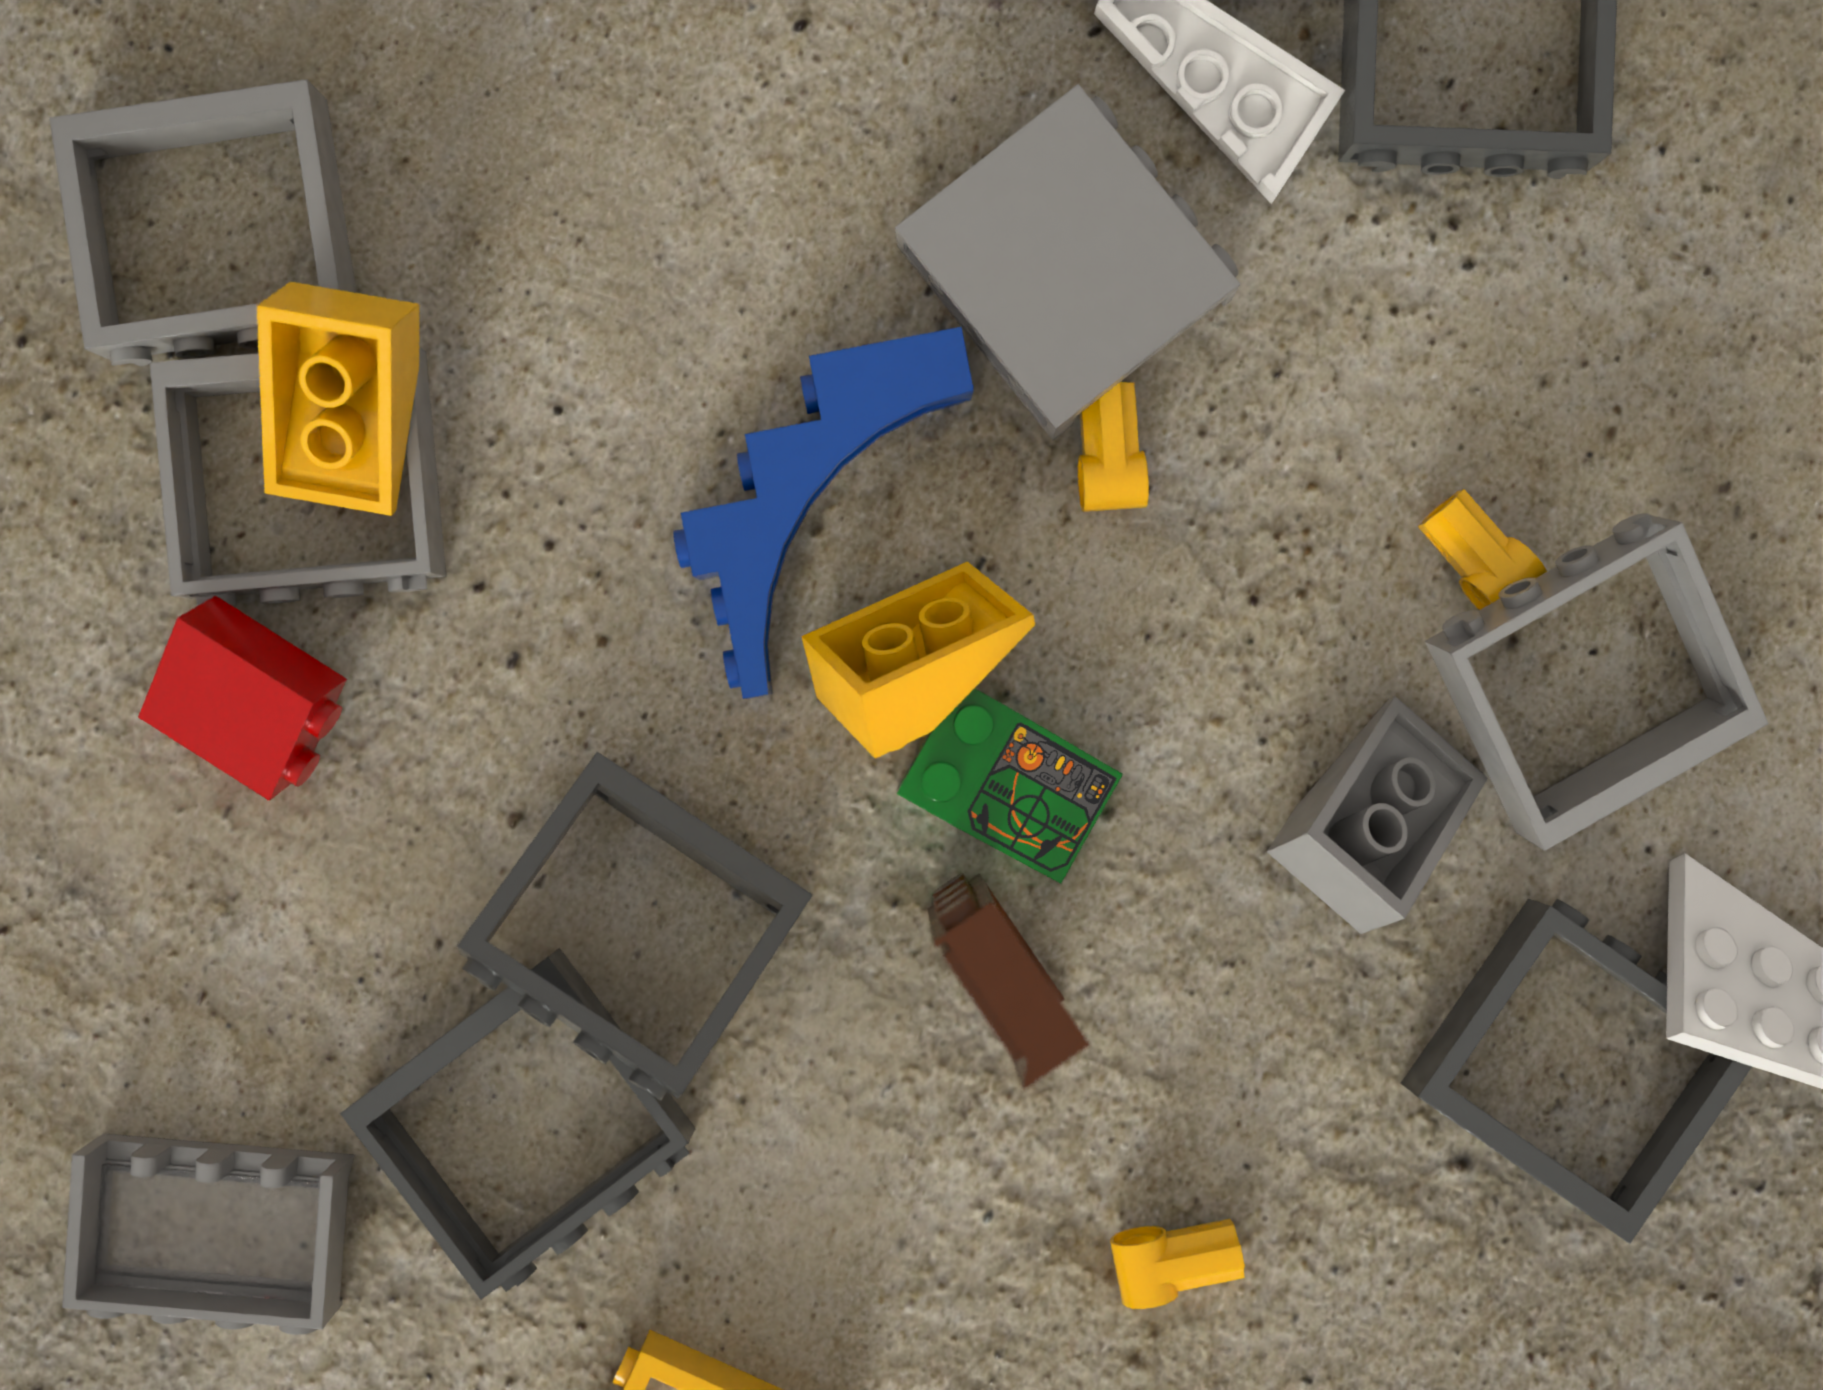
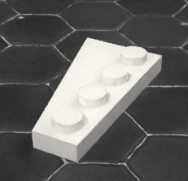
M1099 0L1096 5L1094 15L1259 192L1272 203L1345 90L1207 0Z

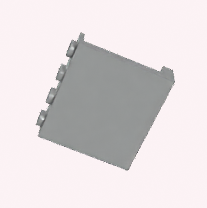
M1079 84L895 227L897 247L1052 440H1055L1069 429L1077 415L1220 303L1225 306L1232 301L1241 284L1236 278L1238 269L1230 255L1220 245L1214 244L1210 246L1195 228L1198 226V221L1187 202L1177 194L1172 197L1167 194L1155 179L1158 177V172L1148 154L1137 145L1132 148L1128 146L1116 131L1118 122L1109 106L1098 96L1090 99Z

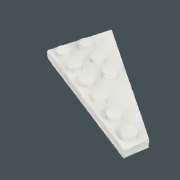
M1686 853L1670 860L1668 879L1666 1039L1823 1089V948Z

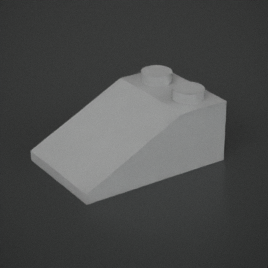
M1394 696L1385 702L1299 802L1267 850V853L1360 934L1369 932L1406 918L1488 777Z

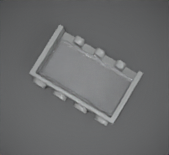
M102 1134L72 1154L62 1308L87 1310L89 1316L100 1319L115 1318L127 1313L151 1315V1319L154 1322L161 1324H176L189 1319L215 1321L218 1327L224 1329H242L253 1324L279 1326L282 1332L293 1335L308 1334L318 1329L322 1330L342 1306L340 1290L348 1179L355 1154Z

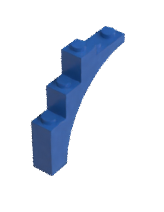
M962 326L810 355L809 360L812 374L800 376L807 414L820 412L821 420L745 434L748 451L737 453L744 491L755 489L757 498L681 512L683 529L673 531L679 565L681 568L691 567L693 577L698 580L720 578L721 587L711 588L712 604L718 626L729 624L733 649L723 651L724 666L730 689L741 687L743 699L773 694L768 648L773 596L787 550L812 504L842 468L882 436L924 414L971 401L974 388Z

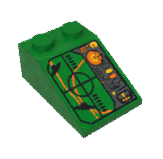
M974 688L927 735L898 786L897 794L950 825L1061 884L1123 774Z

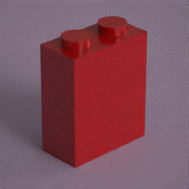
M215 595L177 617L138 718L270 801L290 784L296 787L301 786L317 767L320 754L314 750L319 739H322L330 732L341 715L342 706L336 702L347 678Z

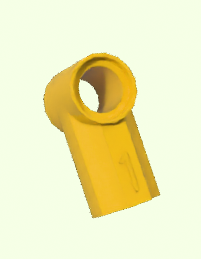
M1121 381L1080 413L1083 455L1078 457V491L1080 506L1083 512L1146 508L1148 505V468L1144 451H1139L1134 382Z
M1465 489L1457 491L1450 498L1442 502L1417 526L1462 577L1459 580L1460 587L1478 610L1500 599L1499 592L1509 584L1525 578H1537L1547 572L1540 559L1525 544L1513 537L1507 538Z
M1231 1219L1166 1231L1164 1228L1157 1226L1135 1227L1121 1231L1110 1239L1122 1304L1128 1308H1155L1174 1301L1178 1297V1291L1245 1278V1265L1241 1245L1237 1237L1235 1225Z

